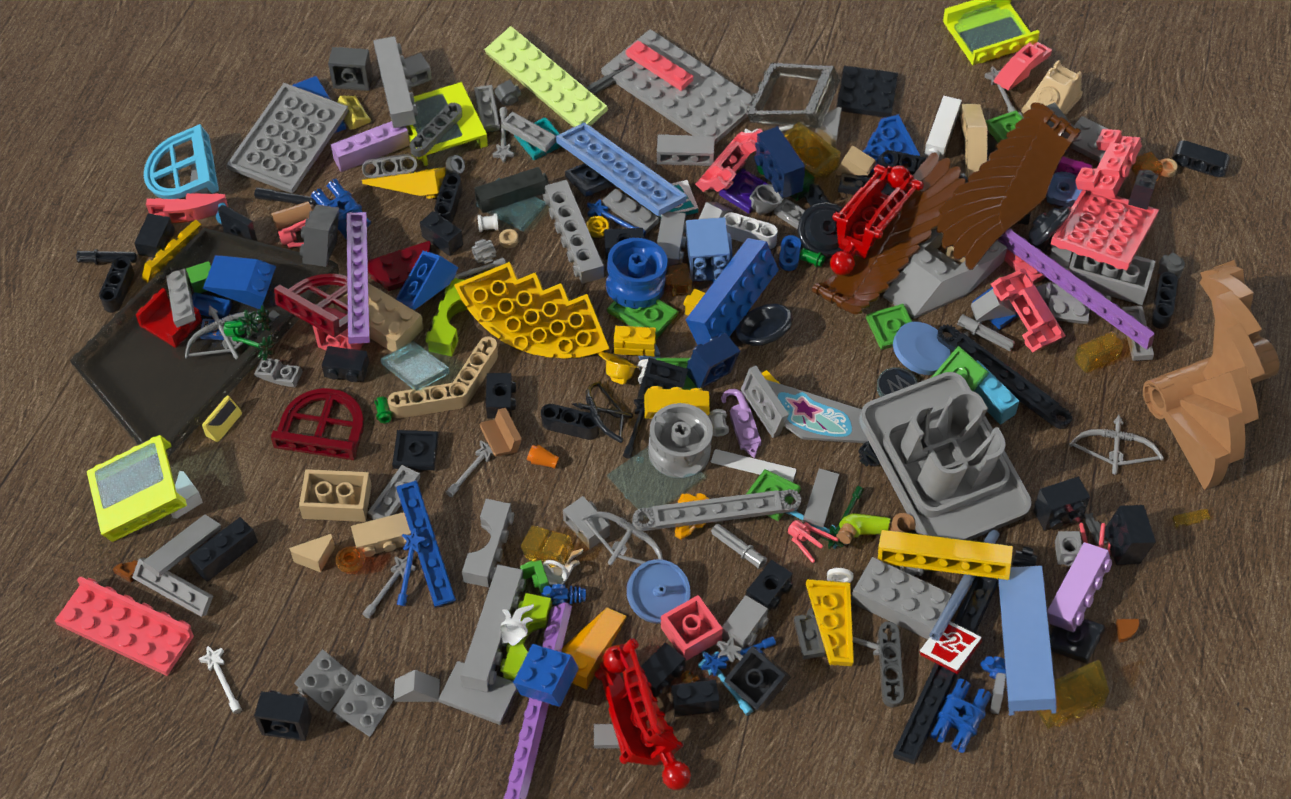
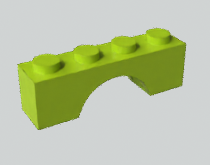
M454 278L445 289V298L439 303L438 315L434 316L432 329L426 335V343H428L430 352L452 356L458 343L457 329L449 322L458 312L468 310L454 285L464 281L462 279Z
M526 593L524 600H520L518 609L534 604L531 610L522 614L520 621L522 622L527 617L533 620L526 623L527 635L514 646L507 643L506 652H508L506 659L503 658L500 668L505 679L514 681L528 653L524 647L526 638L535 630L547 627L548 615L552 607L551 598Z

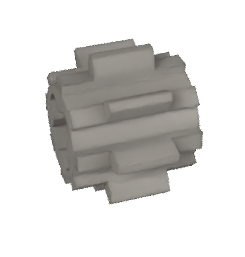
M482 239L475 242V246L472 247V253L477 263L487 264L493 261L492 258L496 257L495 248L490 240Z

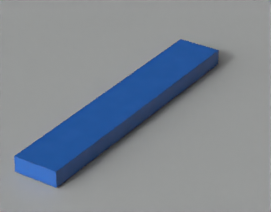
M417 480L396 486L410 533L416 528L418 529L419 537L426 538V541L420 543V553L417 552L434 607L437 608L456 602Z

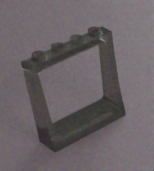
M771 63L768 70L764 71L763 81L758 83V91L753 94L752 104L747 107V116L751 123L821 128L841 81L835 67ZM779 76L818 80L805 110L763 111Z

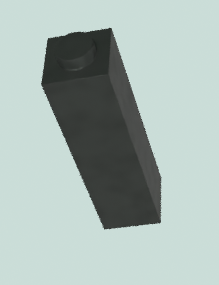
M539 167L475 187V198L483 214L544 194L545 185L549 182L547 175L542 173Z

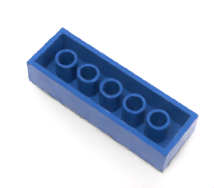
M747 238L685 319L697 345H704L712 337H719L724 333L730 336L776 275L778 267L767 241Z

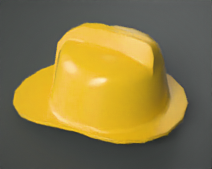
M599 352V356L606 360V374L616 383L625 384L627 380L632 378L635 368H639V366L618 355Z

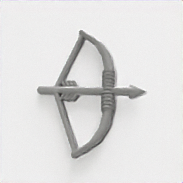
M209 305V316L212 315L215 323L208 324L190 338L185 358L231 352L234 358L238 360L239 355L236 349L243 343L239 342L237 344L236 341L232 340V337H227L224 334L223 326L227 321L238 320L239 317H245L244 312L219 319L216 314L218 311ZM262 323L257 326L258 329L262 327ZM212 330H220L224 338L222 342L224 350L189 354L191 346L199 337L205 333L212 332ZM252 331V334L250 336L247 335L245 339L250 338L255 332Z
M1120 415L1114 420V424H1116L1115 431L1091 429L1080 433L1069 444L1070 447L1074 446L1112 464V473L1114 475L1118 472V465L1159 459L1162 461L1164 459L1156 445L1148 439L1133 433L1122 432L1121 425L1124 423ZM1091 435H1101L1115 439L1114 451L1109 452V459L1076 444V442L1081 438ZM1120 440H1134L1143 443L1153 449L1157 456L1123 461V454L1119 451Z
M595 512L581 518L612 554L608 561L609 565H612L616 558L639 564L646 562L623 556L627 551L625 544L631 534L636 535L641 540H645L654 549L658 559L663 560L662 552L657 543L646 532L644 533V531L636 529L633 522L630 524V522L625 521L622 517L608 512ZM643 515L637 518L638 522L640 520L643 521ZM593 517L607 518L617 522V525L627 529V532L621 542L615 541L613 546L610 547L588 519Z

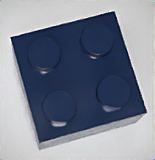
M726 333L719 337L714 336L709 342L704 345L699 344L693 349V354L687 362V375L697 388L702 389L730 374L740 350Z

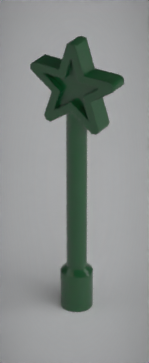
M857 486L853 492V498L841 520L845 516L850 515L855 503L862 496L864 488L861 486ZM839 524L836 530L831 526L830 533L828 534L836 537L840 531ZM821 537L829 541L828 549H831L835 544L844 547V544L839 540L835 542L826 537Z

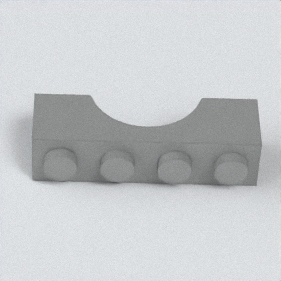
M486 499L480 520L481 527L491 535V539L483 549L468 553L462 575L463 581L466 583L489 587L496 570V563L501 561L503 553L501 547L503 543L507 542L508 525L513 523L514 513L511 512L510 503Z

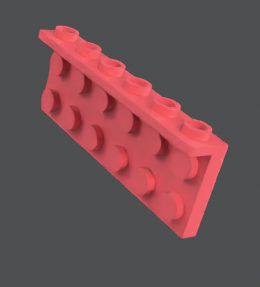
M80 576L77 579L80 586L55 619L56 624L168 676L194 637L191 626L183 620L177 621L172 619L166 612L161 611L159 613L146 603H137L129 595L124 594L122 596L109 586L102 587L92 578L85 579Z

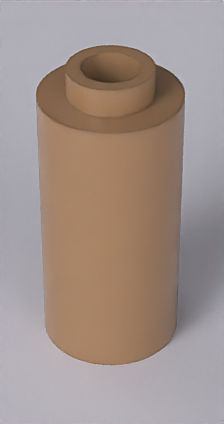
M307 201L271 213L277 232L309 218L310 211H313L315 208L314 204L310 205Z

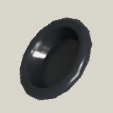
M823 202L814 204L804 211L799 219L797 231L799 239L806 249L816 253L821 252L826 258H831L836 252L844 251L838 245L837 222L832 218L833 214L839 213L842 207L837 204Z
M1064 206L1060 209L1054 208L1047 214L1041 213L1033 221L1034 226L1029 232L1030 239L1028 243L1035 248L1043 244L1066 221L1071 213V208Z
M765 304L756 307L746 313L736 327L737 338L743 344L750 346H763L772 343L784 336L790 329L793 322L792 312L786 306L780 304Z

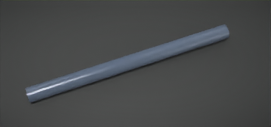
M996 530L989 531L983 543L995 544L999 533ZM964 574L930 632V637L933 640H940L976 576Z

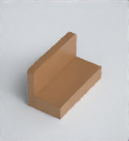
M506 408L498 409L495 420L480 423V428L494 456L516 453L518 451L522 438Z

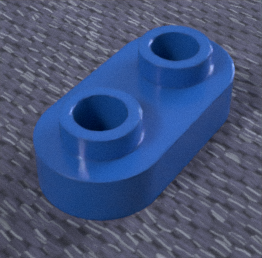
M789 235L782 240L779 265L783 270L792 271L798 267L801 241L798 237Z

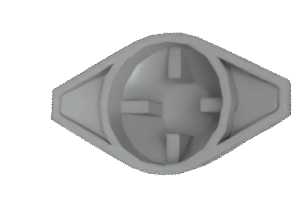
M767 184L757 186L749 198L752 201V208L759 215H765L775 210L783 201L779 193L774 191L773 186Z

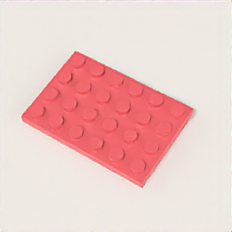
M1082 190L1071 207L1069 217L1052 237L1051 245L1057 246L1059 249L1075 252L1080 256L1092 258L1097 262L1113 265L1117 269L1127 270L1153 225L1159 210L1149 206L1145 210L1128 205L1129 200L1119 196L1109 198L1097 192Z

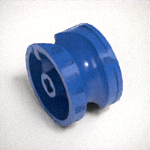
M644 238L624 239L615 244L608 254L607 272L609 275L606 279V290L612 300L622 306L635 309L649 307L655 304L656 300H660L664 293L668 262L665 251L655 242Z

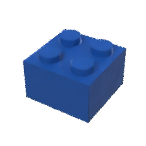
M532 644L513 684L522 696L560 707L579 667L572 655Z

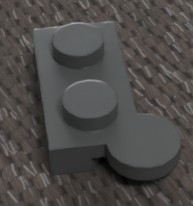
M813 608L807 611L806 616H794V624L803 659L825 656V648Z

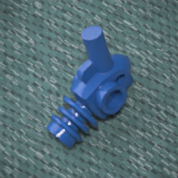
M554 584L552 588L545 586L541 596L551 598L553 605L556 606L567 602L568 599L570 604H572L573 599L574 603L577 602V599L581 603V601L586 599L585 588L581 587L578 588V591L574 587L573 591L572 586H570L568 591L564 584Z
M988 656L980 663L983 670L990 673L989 677L993 679L996 678L998 673L1006 674L1004 658L994 657L993 659V657Z

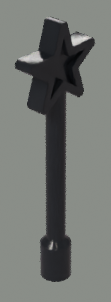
M634 399V404L637 408L634 410V414L639 415L630 441L623 453V457L628 459L631 458L634 450L633 445L645 415L644 402Z

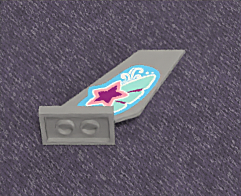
M757 366L749 368L741 391L772 438L779 436L785 426L799 438L805 440L865 443L868 441L859 423L862 409L766 380Z

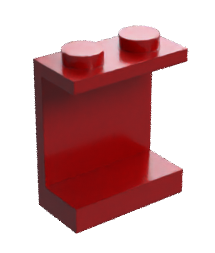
M164 288L155 293L151 300L136 313L140 327L175 348L202 322L199 309L194 307L196 320L177 328L173 321L171 302Z

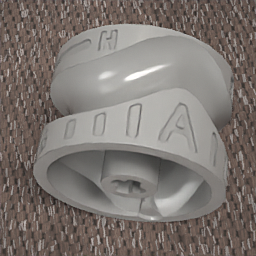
M677 403L663 407L654 415L650 423L648 455L655 469L668 477L679 479L689 478L700 473L709 462L713 436L712 423L706 413L693 405Z

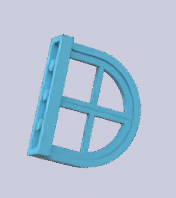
M200 124L166 139L150 154L144 168V181L154 195L162 199H179L185 197L187 193H195L206 187L212 194L219 191L210 137ZM192 140L194 156L176 162L174 147ZM170 150L172 165L155 172L160 159ZM196 163L198 179L180 186L178 170ZM171 173L174 174L176 188H164L157 184V179Z

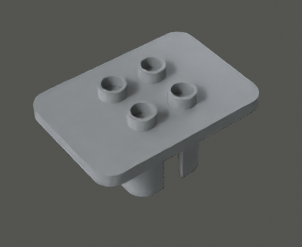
M954 372L942 373L866 403L861 410L859 423L906 513L914 518L917 534L969 541L987 534L991 530L999 529L1024 518L1031 507V498L1004 450L1005 439L998 427L992 429L985 416L988 408L980 395L971 391L966 380L961 375Z

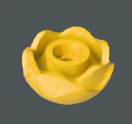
M602 216L591 217L586 222L591 237L594 238L603 237L604 230L610 228L608 220Z

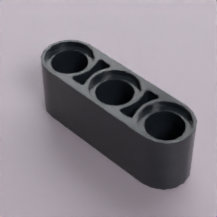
M1184 140L1177 143L1172 156V160L1177 165L1214 177L1225 176L1231 161L1227 153Z
M887 150L877 158L876 162L887 168L888 166H903L902 160L909 164L907 169L913 175L927 158ZM884 157H888L891 163L886 164L884 162Z
M452 172L445 175L434 207V212L450 223L454 220L462 194L461 177L459 174Z
M119 256L114 259L99 292L104 310L109 313H114L121 308L135 273L132 264L126 256Z
M1171 272L1161 274L1155 291L1152 324L1159 329H1165L1169 326L1174 313L1178 278Z
M546 404L541 408L542 426L547 430L586 440H593L599 435V427L592 419L591 413L556 404Z

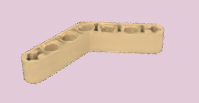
M961 104L960 121L966 139L965 175L967 178L973 172L979 171L981 164L987 161V125L980 104Z
M492 337L482 338L453 383L398 391L389 395L388 405L393 417L406 418L466 407L498 358L496 340Z

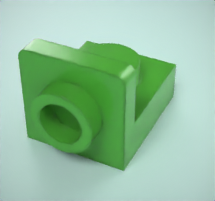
M541 560L536 562L529 561L520 566V569L523 570V579L532 577L534 587H539L542 594L543 588L549 586Z

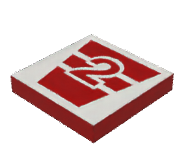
M949 622L940 640L935 641L930 637L921 648L920 655L959 674L982 643V637Z

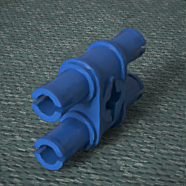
M333 179L334 183L330 181L327 184V188L334 194L335 199L329 200L320 188L317 189L318 193L314 191L311 197L318 205L339 208L338 230L347 240V213L362 212V208L353 199L351 193L345 191L337 179ZM367 218L368 227L371 224V221Z
M958 679L952 693L946 696V702L941 712L937 714L938 722L930 734L931 738L935 740L938 733H940L937 742H944L950 727L959 730L951 747L956 750L959 743H961L958 750L960 753L965 752L971 737L977 734V728L981 720L985 718L984 710L992 697L991 693L987 691L984 698H982L985 689H979L972 704L964 701L971 687V684L966 681L964 687L961 688L964 679Z

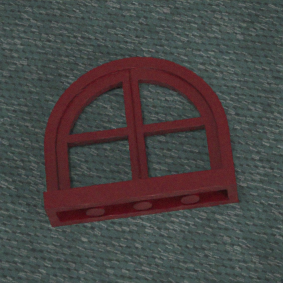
M320 274L306 278L289 289L281 285L274 288L276 305L335 338L348 329V314L339 320L337 316L324 310L333 303L348 312V305L338 300L348 293L347 276ZM321 285L343 286L331 295L316 288ZM310 290L324 298V300L315 305L300 295Z
M320 388L307 391L292 400L284 410L277 431L273 430L271 434L273 447L354 460L364 429L361 408L354 398L340 390ZM326 400L320 417L298 413L300 409L312 402ZM334 401L344 405L350 411L353 422L329 418ZM293 419L319 422L315 435L308 436L289 433ZM326 424L352 427L348 442L322 438Z

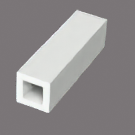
M943 96L926 143L924 156L928 157L931 153H937L939 160L944 158L959 115L962 100Z

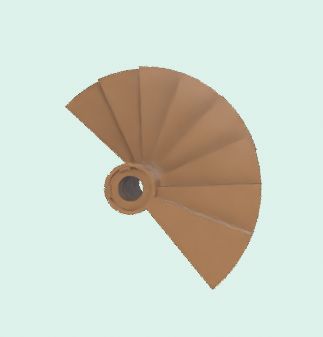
M1234 260L1201 272L1202 279L1200 284L1212 301L1215 317L1212 356L1148 380L1143 386V397L1148 409L1156 418H1165L1204 490L1219 485L1227 472L1228 464L1244 458L1245 424L1259 419L1252 384L1275 376L1279 371L1278 355L1272 344L1267 339L1260 337L1259 333L1262 329L1251 311L1254 293L1245 285L1243 269L1236 267Z

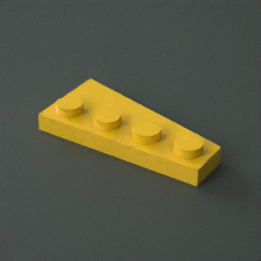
M195 219L180 232L177 237L178 240L172 239L164 251L161 249L156 253V257L152 261L149 259L145 263L142 279L147 283L152 278L156 280L162 273L161 269L164 266L169 267L175 260L174 257L178 253L182 254L187 249V244L191 240L195 241L200 236L202 224Z
M807 579L805 584L829 665L852 666L853 640L850 583Z

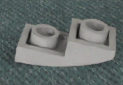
M262 358L254 374L256 377L275 384L296 387L303 371L300 366L282 365L278 359L267 358L266 361H263Z

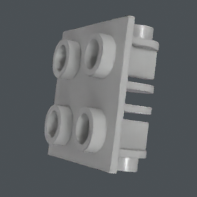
M322 649L294 684L299 687L297 691L300 694L304 695L306 693L329 712L345 693L355 676Z
M357 674L333 712L337 714L335 718L338 721L343 722L346 720L370 737L394 699Z

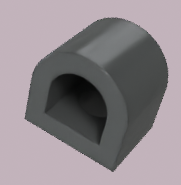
M508 80L496 87L495 95L502 105L510 106L519 101L518 96L521 95V91L517 85L514 86L512 81Z
M1173 252L1169 256L1165 254L1159 261L1160 268L1158 273L1161 275L1164 272H1171L1179 279L1185 262Z

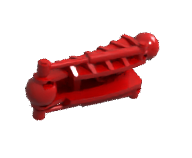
M877 164L874 167L875 174L855 193L839 213L833 214L832 218L837 222L838 245L840 249L844 250L836 252L831 257L830 267L835 274L843 276L853 271L855 265L854 255L865 259L875 239L882 238L883 230L903 208V204L915 190L920 191L923 189V182L914 179V176L910 174L906 167L897 165L886 168ZM887 183L895 189L890 196L882 193Z
M631 638L625 644L607 648L603 654V661L600 663L601 667L594 673L598 680H602L609 704V714L621 751L619 759L623 764L637 763L652 766L663 764L665 767L662 772L664 784L669 789L679 791L687 787L691 779L688 766L683 762L676 761L673 756L683 747V744L677 740L673 734V728L668 726L664 719V712H661L657 705L658 700L651 692L650 688L652 686L647 681L645 671L640 667L635 650L639 647L637 640ZM621 672H623L624 681L619 674Z

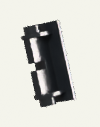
M816 183L810 184L809 192L803 193L810 206L823 202L830 203L820 186Z

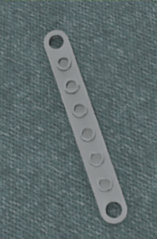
M788 489L652 506L636 510L633 514L632 522L636 529L647 531L793 512L799 508L801 497L797 491ZM785 497H793L796 503L793 505L785 503ZM640 515H645L649 518V522L642 524L638 522L637 518Z

